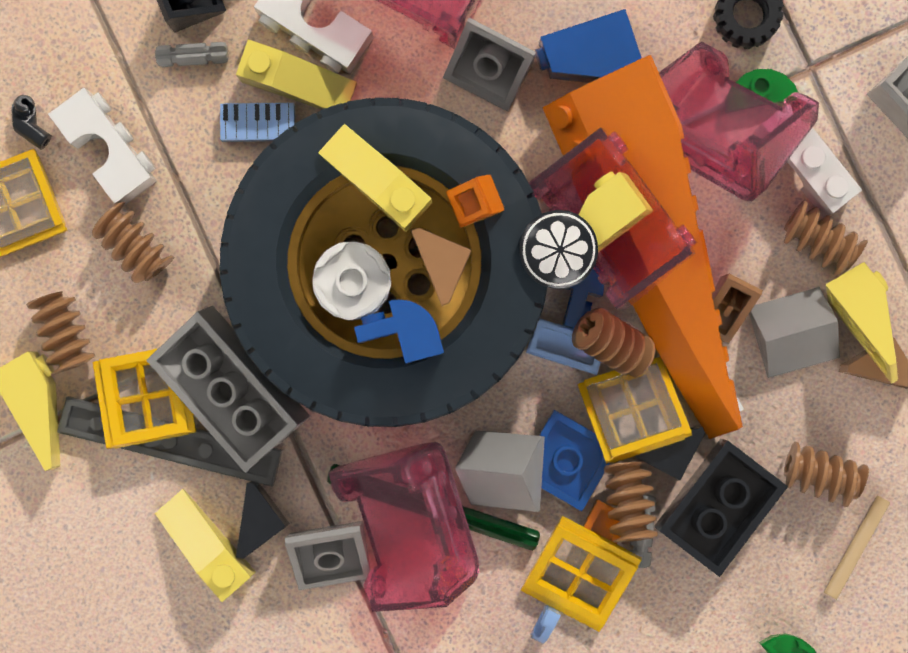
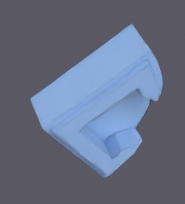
M549 605L544 606L530 634L531 638L544 644L554 630L561 616L560 612Z

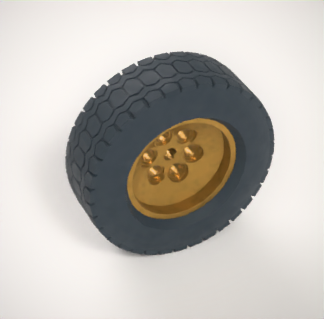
M375 97L340 103L311 114L275 138L255 159L238 185V189L234 193L227 211L221 237L220 279L224 303L232 327L250 359L269 381L288 397L306 408L337 421L367 427H400L425 423L459 410L492 388L516 363L533 336L544 308L547 287L537 283L528 275L522 265L519 248L522 233L528 224L542 214L536 195L524 173L507 151L484 130L460 115L435 105L409 99ZM344 124L432 198V204L407 232L398 226V232L392 238H382L377 231L378 225L384 219L390 218L318 154ZM491 175L504 206V211L460 228L446 191L478 176ZM417 228L471 250L452 299L448 305L443 307L423 259L414 257L409 252V246L414 240L411 231ZM352 237L362 238L365 244L374 248L383 258L385 256L395 258L398 265L397 269L390 270L392 285L389 293L393 294L396 300L414 302L428 311L437 325L444 354L405 363L398 334L358 343L354 327L363 325L362 320H346L335 317L325 310L316 298L313 290V274L316 262L326 250L338 243L347 242ZM416 275H423L430 282L429 290L423 295H414L409 290V281ZM392 312L385 314V318L393 317Z

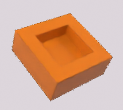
M596 499L583 527L611 542L621 538L619 535L611 534L609 529L620 522L608 517V512L615 508Z

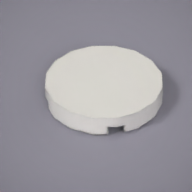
M358 242L338 243L326 250L316 262L313 274V290L320 305L333 316L346 320H357L376 313L388 299L392 285L390 269L383 256L370 245Z

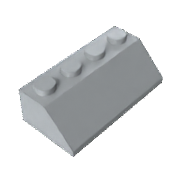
M214 306L197 311L146 360L245 473L310 417L298 402L284 394L263 375L247 355L234 329Z

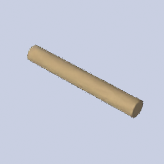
M876 496L824 590L825 594L836 600L838 599L890 505L889 501Z

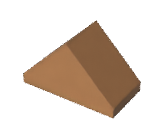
M417 228L412 230V235L441 306L448 305L471 250L423 229Z
M731 274L720 276L715 286V291L712 292L714 307L719 309L722 325L718 326L721 340L728 344L763 292V290Z
M894 337L893 342L898 380L891 384L866 350L844 362L839 368L840 373L908 389V359Z

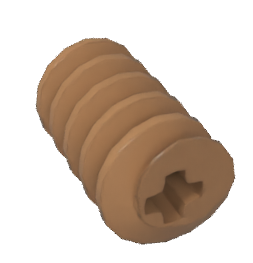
M803 200L794 210L784 227L786 231L784 243L788 244L795 238L799 239L796 249L798 252L810 246L811 251L808 259L812 261L822 254L824 257L821 267L826 268L832 262L836 263L833 275L837 277L845 270H849L864 251L868 240H863L857 244L858 233L855 231L844 236L846 227L842 223L837 224L831 229L833 217L826 215L819 220L821 211L818 207H814L806 213L808 201Z
M126 202L118 203L100 217L92 230V236L95 239L104 237L101 246L105 250L114 248L111 253L113 260L120 261L124 259L121 264V269L124 272L134 270L131 275V280L134 283L149 281L162 272L175 257L170 255L161 259L160 254L165 246L160 244L151 247L150 243L155 235L149 233L141 236L140 232L145 223L139 222L131 225L130 222L135 212L129 211L122 215L120 211Z
M63 291L39 297L26 304L28 309L40 310L32 316V322L45 324L37 330V336L50 338L41 345L43 351L54 352L46 359L48 365L59 366L51 375L84 365L95 357L94 353L82 352V348L90 343V339L77 338V335L85 329V325H74L72 323L81 313L80 311H69L67 309L76 299L75 297H63Z
M595 308L584 314L575 325L572 333L574 347L583 350L584 353L590 356H594L596 360L604 362L606 366L614 368L620 374H629V376L636 378L649 368L654 359L655 344L651 337L631 327L630 324L621 321L620 318L603 308Z
M794 442L786 458L784 476H786V485L789 489L798 480L800 481L801 493L805 494L810 485H813L814 497L819 498L826 489L828 490L829 502L833 503L838 495L841 494L843 495L842 506L848 507L853 499H858L863 493L869 476V468L865 464L857 468V464L853 460H847L843 464L842 457L838 455H833L829 459L828 453L823 450L815 454L813 447L807 445L800 451L799 442Z
M624 462L604 467L605 474L615 476L605 482V487L617 491L606 498L608 504L618 506V508L608 512L610 519L620 521L609 528L611 534L621 536V538L613 542L641 541L658 536L657 531L647 529V525L656 521L657 518L656 516L645 514L646 509L655 506V501L644 499L643 496L654 490L653 486L642 484L643 479L652 476L651 471L641 469L640 465L644 462Z

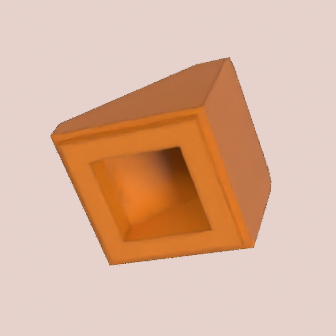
M491 175L478 176L446 191L460 228L504 211V206Z

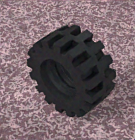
M718 0L713 19L717 24L715 28L717 33L721 32L723 35L722 39L726 43L730 41L733 43L732 46L736 48L743 46L744 49H751L754 46L759 47L777 32L783 19L784 12H782V7L784 5L782 0H753L762 8L763 20L755 28H744L737 23L733 15L734 6L741 0Z

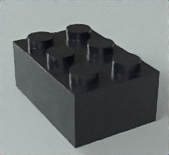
M720 438L654 527L720 577L788 486L731 442Z

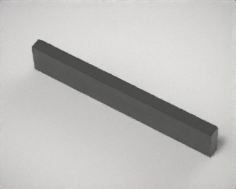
M70 396L66 397L57 433L106 445L99 404ZM122 410L125 432L146 428L144 415ZM152 417L153 427L173 423ZM197 428L195 433L121 447L124 450L272 487L275 483L283 451L274 448L245 473L209 431Z

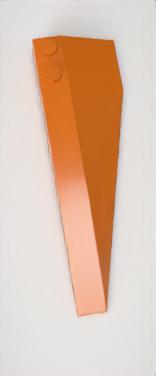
M648 55L567 93L542 107L584 203L588 195L596 190L595 182L605 174L613 171L615 175L618 172L627 174L653 209L651 214L604 249L667 370L708 438L712 439L736 431L743 426L734 381L729 379L726 366V362L729 361L727 346H722L718 326L722 325L719 309L714 307L712 292L715 291L704 233L702 229L698 228L696 211L699 210L696 195H692L688 174L691 173L688 157H684L681 144V139L684 138L682 124L651 55Z

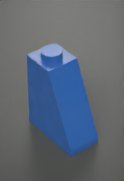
M626 9L541 36L539 40L540 48L535 49L540 70L547 69L550 79L585 83L595 81L642 58Z

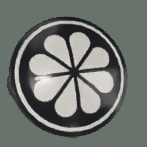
M552 210L540 214L528 224L520 237L519 249L522 265L528 275L543 286L554 289L572 287L583 281L595 266L598 256L596 235L590 224L576 213L566 210Z

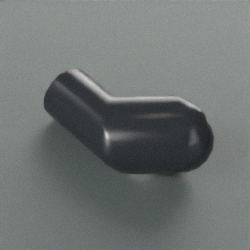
M28 95L16 97L11 107L14 131L40 150L44 149L50 142L52 135L37 125L34 100Z

